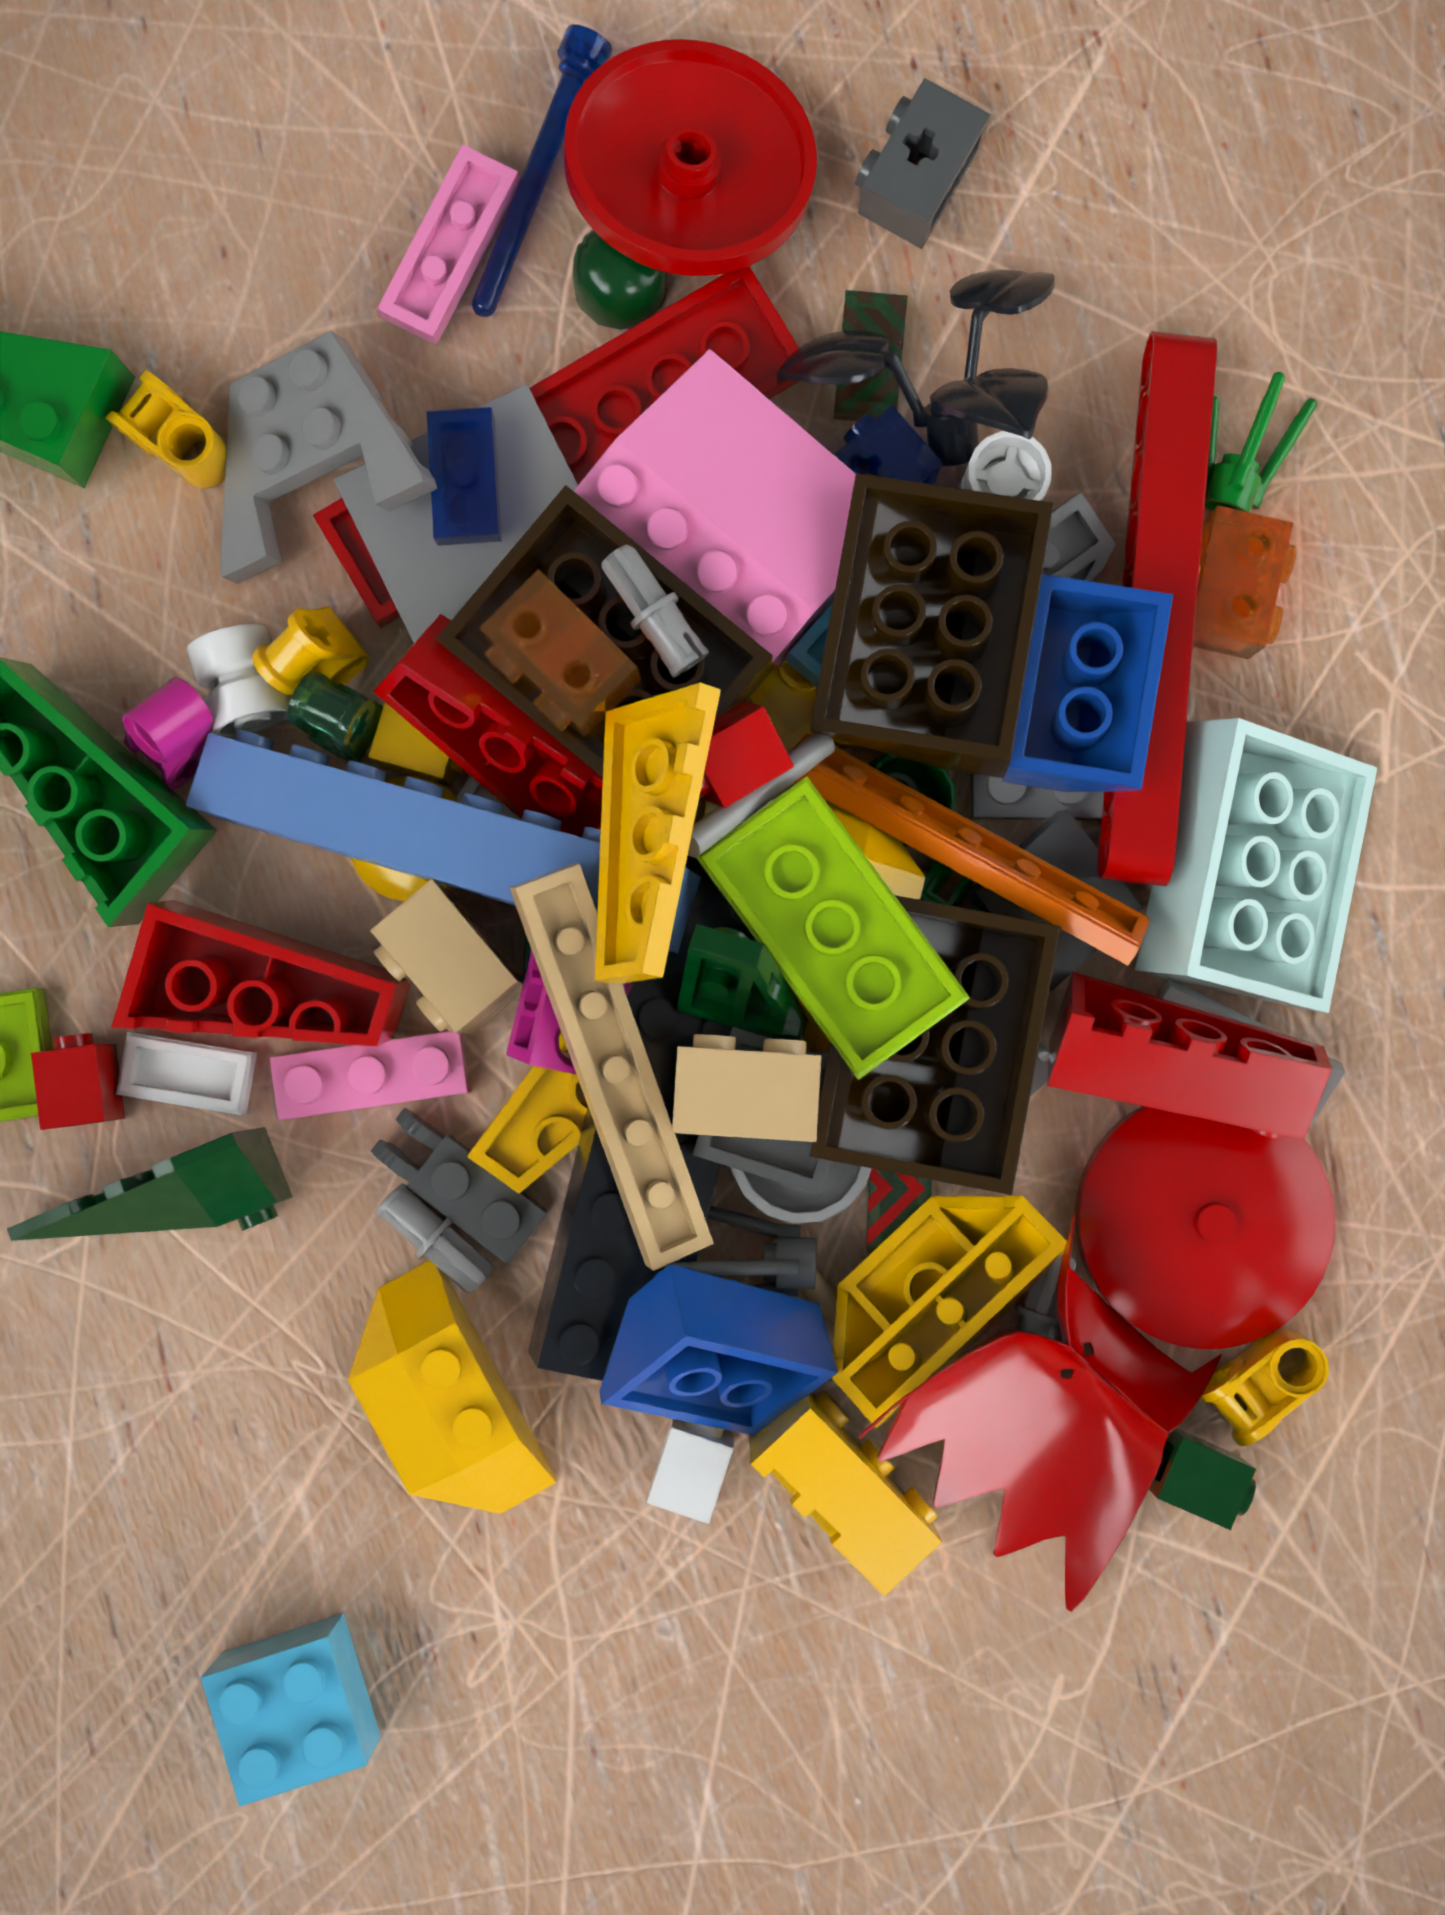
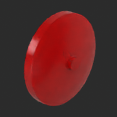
M687 39L661 40L630 48L606 61L590 75L577 92L566 120L563 151L564 170L568 188L577 209L595 233L608 245L626 257L647 267L686 276L720 275L749 267L774 253L790 238L802 221L808 207L817 169V149L809 119L793 92L780 78L758 61L731 48L715 43Z
M1141 1106L1130 1112L1117 1122L1101 1139L1087 1161L1076 1196L1075 1231L1077 1244L1086 1271L1096 1289L1105 1301L1132 1325L1150 1336L1181 1347L1194 1349L1232 1348L1256 1341L1282 1327L1306 1305L1315 1293L1329 1264L1334 1244L1335 1209L1331 1188L1321 1162L1305 1139L1289 1136L1271 1138L1256 1133L1250 1128Z

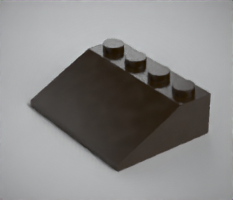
M856 473L810 732L937 768L1004 779L1011 762L1054 503Z
M567 485L563 487L436 638L441 645L602 778L606 711L701 682L721 689L716 718L741 702H746L772 671L773 655ZM629 545L635 548L666 595L675 592L678 597V601L675 603L683 614L692 631L709 651V654L700 662L675 678L669 673L661 656L640 628L634 630L630 625L635 616L602 570L601 563L619 547Z
M895 895L970 999L859 1080L830 1043L818 1107L817 1140L812 1142L809 1156L1012 1195L1061 926Z

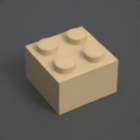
M433 879L428 881L370 930L381 943L374 950L376 957L395 979L401 981L404 978L410 984L413 982L423 994L416 1001V1004L428 1020L441 1032L447 1029L455 1033L474 1034L521 995L523 975L452 890Z
M695 1034L693 1037V1047H677L672 1133L816 1142L821 1055H807L806 1041L764 1039L763 1052L735 1050L736 1037Z

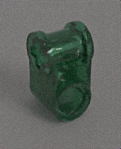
M312 670L304 676L294 690L287 709V720L309 736L308 739L318 746L348 762L355 761L361 763L375 737L383 706L341 683L336 685L326 675Z

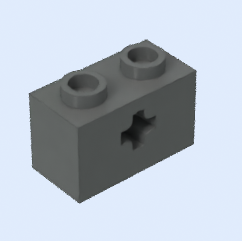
M924 78L912 100L902 96L897 103L886 127V133L891 136L882 152L880 153L872 149L859 170L855 185L861 188L858 214L922 249L981 148L991 114ZM918 158L922 159L917 166L914 165Z

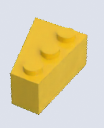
M824 1390L818 1397L811 1392L755 1435L749 1436L750 1463L764 1478L771 1472L793 1496L789 1499L791 1505L804 1518L810 1514L831 1537L829 1539L831 1544L883 1596H886L942 1543L937 1529L932 1523L939 1514L914 1486L904 1493L888 1474L895 1468L889 1459L883 1462L878 1460L877 1455L880 1448L870 1438L860 1445L846 1430L844 1425L851 1419L827 1391Z

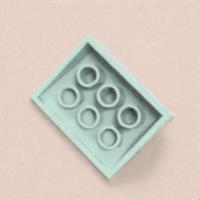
M1240 718L1186 722L1173 872L1167 886L1152 885L1146 912L1150 922L1139 948L1135 971L1165 979L1170 978L1189 985L1310 1011L1329 1013L1377 767Z

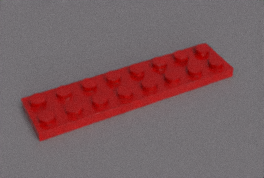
M749 266L719 276L529 389L579 485L614 440L709 349L763 395L771 399L800 382L798 380H785L779 385L777 384L778 370L799 346ZM343 498L313 514L314 519L379 627L382 628L399 618L400 614Z

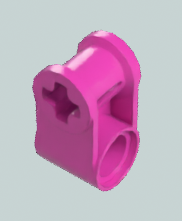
M173 677L122 717L125 727V746L131 752H141L162 772V781L170 790L180 788L194 778L213 722L212 714L202 697L186 681L179 677Z

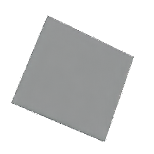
M527 384L411 440L413 445L410 449L419 463L429 469L436 481L437 489L392 511H388L374 502L365 463L333 479L413 642L421 636L440 614L452 620L563 487L567 485L574 491L578 486Z

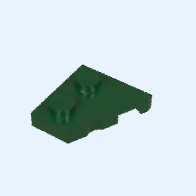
M696 924L688 949L677 1011L772 1039L802 1041L808 1019L765 944L750 940L743 933L735 929L726 927L712 929Z

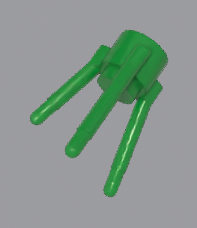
M1276 372L1273 374L1241 455L1233 453L1224 454L1221 463L1215 464L1219 421V399L1216 396L1213 397L1204 505L1206 509L1226 517L1243 519L1249 516L1251 508H1260L1266 488L1317 407L1315 399L1309 398L1305 401L1258 475L1260 465L1254 459L1284 384V373Z

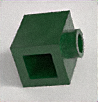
M1175 1428L1168 1435L1161 1465L1149 1490L1157 1499L1231 1531L1237 1515L1243 1516L1253 1501L1256 1490V1482L1253 1476L1256 1468L1235 1453Z

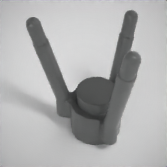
M710 1206L707 1218L777 1238V1243H764L763 1260L670 1263L713 1276L763 1275V1282L769 1283L752 1286L776 1293H785L789 1296H800V1289L815 1290L817 1238L801 1237V1225L777 1224L731 1210L728 1211Z

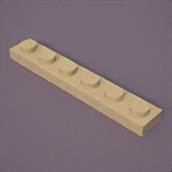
M571 863L510 886L512 897L645 1265L654 1271L714 1244L676 1135L672 1133V1124L623 985L595 981L597 911L580 864Z

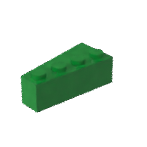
M0 331V452L85 488L113 427L105 417L110 411H120L135 376L111 349Z
M0 657V771L4 776H10L28 802L24 806L37 825L44 826L65 856L61 860L74 879L82 881L98 904L95 907L96 911L107 927L138 925L143 920L147 903L159 901L217 832V829L196 810L186 807V801L173 790H170L158 776L36 667L29 663Z

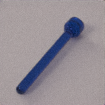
M576 24L569 25L558 48L557 54L561 60L558 67L562 76L472 300L473 311L480 317H490L496 311L564 140L566 120L577 92L590 75L608 61L613 49L609 41L588 27Z

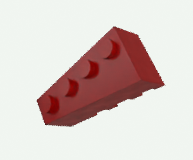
M440 614L412 644L373 692L520 819H522L524 810H530L561 820L562 826L560 831L582 837L585 827L601 830L603 778L436 640L451 621Z
M176 900L147 903L111 1028L163 1029L166 1032H204L232 1034L235 1037L287 1038L293 1041L378 1047L395 1038L411 984L404 978L398 981L385 968Z
M1072 971L1049 1039L1047 1086L1246 1127L1271 1138L1289 1136L1304 1140L1331 1074L1332 1067L1325 1047L1322 1045L1239 1022Z

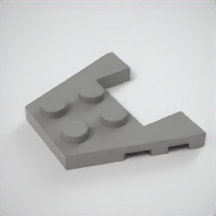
M332 331L313 339L230 383L220 561L222 578L240 583L282 563L269 503L362 456L364 457L374 502L388 511H392L437 489L436 481L431 472L419 463L410 449L413 444L402 427L395 424L380 402L383 399L350 346L345 339Z

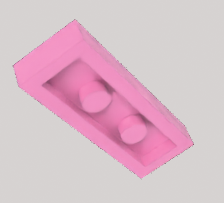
M462 144L377 307L381 319L437 346L521 183L518 171Z
M454 1031L393 1039L378 1047L352 1045L270 1057L278 1121L471 1092L463 1034L455 1033Z

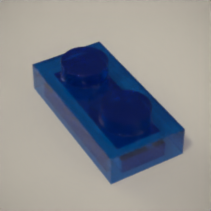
M492 408L427 411L430 472L437 485V489L431 492L433 538L436 544L442 546L502 542L495 416Z

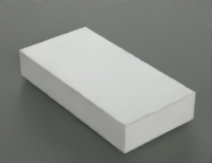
M127 1032L116 1095L246 1115L258 1052L138 1032Z

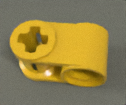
M144 370L139 376L142 383L119 412L110 411L105 419L138 448L151 457L155 456L187 483L197 488L207 489L219 485L225 480L227 444L209 423L191 409L179 395L151 372ZM199 442H206L202 454L195 459L185 460L190 447Z
M328 606L319 609H295L288 616L287 622L289 626L272 643L262 644L252 653V661L258 673L268 684L286 695L319 690L326 692L337 690L359 675L370 662L368 653L332 607Z
M1286 1327L1279 1328L1269 1335L1258 1339L1237 1357L1218 1367L1200 1399L1205 1403L1212 1402L1233 1428L1231 1433L1232 1439L1238 1446L1251 1445L1269 1434L1280 1423L1282 1418L1324 1386L1329 1374L1328 1359L1320 1347L1298 1331ZM1291 1348H1301L1304 1360L1300 1369L1292 1375L1281 1376L1278 1370L1280 1357ZM1235 1394H1237L1246 1405L1245 1410L1235 1400Z

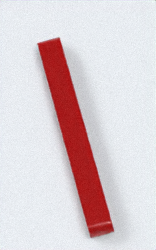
M1151 331L1143 354L1122 586L1173 594L1142 789L1140 791L1103 793L1097 864L1099 879L1167 886L1173 872L1217 361V340L1211 337Z

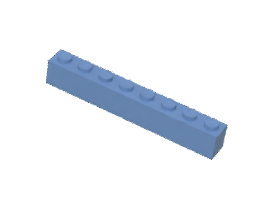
M237 729L234 739L208 733L185 805L186 807L224 821L430 881L433 879L442 885L514 906L516 905L509 888L510 886L571 863H579L596 911L598 910L601 830L585 827L582 837L561 832V820L538 812L524 810L521 820L500 815L503 805L481 796L465 793L461 804L443 799L444 788L420 779L406 777L404 786L401 787L384 782L386 772L359 762L349 761L346 771L327 766L330 759L329 756L302 746L292 745L290 754L287 755L272 751L273 740L248 731ZM687 867L684 870L668 950L677 954L701 879L699 875Z

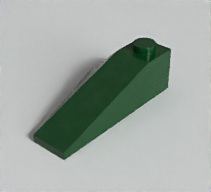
M262 1127L224 1135L151 1166V1170L102 1187L103 1193L95 1196L90 1194L72 1200L9 1227L7 1231L11 1241L211 1228L238 1220L241 1231H244L278 1217L275 1204L290 1199L293 1196L266 1128Z

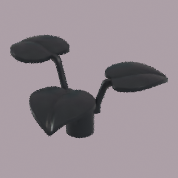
M990 270L966 276L952 286L950 290L951 304L957 308L974 309L971 316L965 375L963 380L950 382L939 387L931 394L930 403L926 407H923L898 355L895 352L887 351L889 348L888 337L868 331L834 332L804 344L782 364L777 372V384L779 385L785 380H798L815 384H851L873 377L886 367L894 374L913 412L914 426L926 427L930 461L941 466H957L970 461L975 448L979 445L977 423L1031 439L1038 414L1048 397V381L1040 373L1014 368L988 370L976 376L984 319L991 311L1012 315L1025 312L1041 304L1054 289V274L1043 272L1026 273L1017 270Z

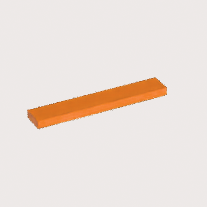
M807 733L792 750L813 734ZM835 747L833 753L794 782L797 784L807 776L823 799L1045 921L1061 926L1062 930L1129 966L1141 946L1150 922L1147 916Z

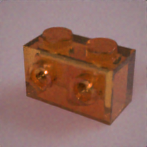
M1219 505L1205 519L1202 530L1193 647L1249 660L1265 648L1267 643L1272 644L1275 641L1283 617V607L1275 605L1280 583H1286L1289 579L1296 559L1297 548L1289 544L1293 522Z
M539 569L479 628L487 641L492 645L484 653L485 657L512 684L523 676L540 693L532 703L561 732L571 724L585 737L605 717L606 711L612 710L641 681L638 667Z

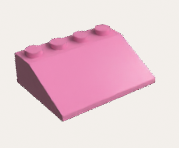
M709 349L614 440L574 492L773 655L772 663L781 667L791 649L833 603L856 474Z

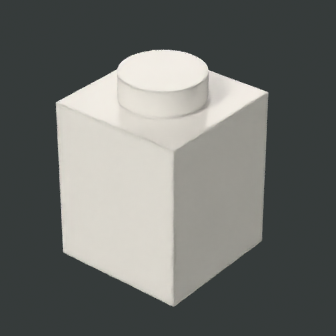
M672 1419L649 1487L647 1503L709 1524L734 1449V1435L723 1432L724 1429Z

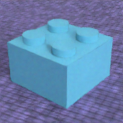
M344 1613L224 1651L201 1676L239 1807L367 1766L381 1738Z

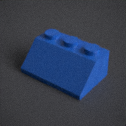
M1042 574L1011 762L1004 779L1002 778V782L1061 792L1140 791L1142 789L1173 594Z
M670 1264L665 1269L659 1271L650 1282L629 1298L599 1393L601 1404L755 1435L836 1375L838 1371L819 1304L791 1297L785 1293H776L742 1284L737 1280H728L694 1271L685 1266Z

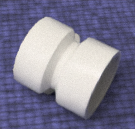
M1000 431L986 437L975 448L959 489L1042 501L1051 483L1052 464L1046 449L1034 437L1027 439L1013 433Z
M242 624L222 628L195 639L187 647V653L197 684L209 688L211 692L204 699V702L212 714L213 722L211 729L215 735L226 738L234 737L237 729L257 733L285 722L294 714L290 696L268 684L253 664L252 653L257 647L262 644L272 643L269 630L264 625Z

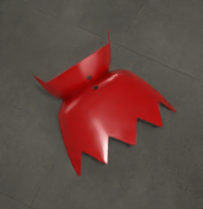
M1072 1214L1069 1235L1062 1255L1057 1283L1056 1318L1063 1343L1021 1329L999 1332L965 1352L905 1395L858 1436L861 1439L892 1409L903 1403L877 1458L880 1462L944 1439L942 1458L932 1503L935 1508L1003 1489L1002 1510L993 1555L996 1557L1016 1552L1043 1540L1065 1536L1066 1609L1070 1612L1088 1595L1124 1539L1157 1475L1169 1433L1182 1424L1194 1409L1208 1386L1222 1356L1220 1354L1194 1372H1189L1156 1348L1093 1291L1069 1267L1076 1214ZM1083 1343H1089L1092 1349L1091 1355H1085ZM1062 1369H1073L1072 1377L1068 1378L1062 1377L1060 1372Z

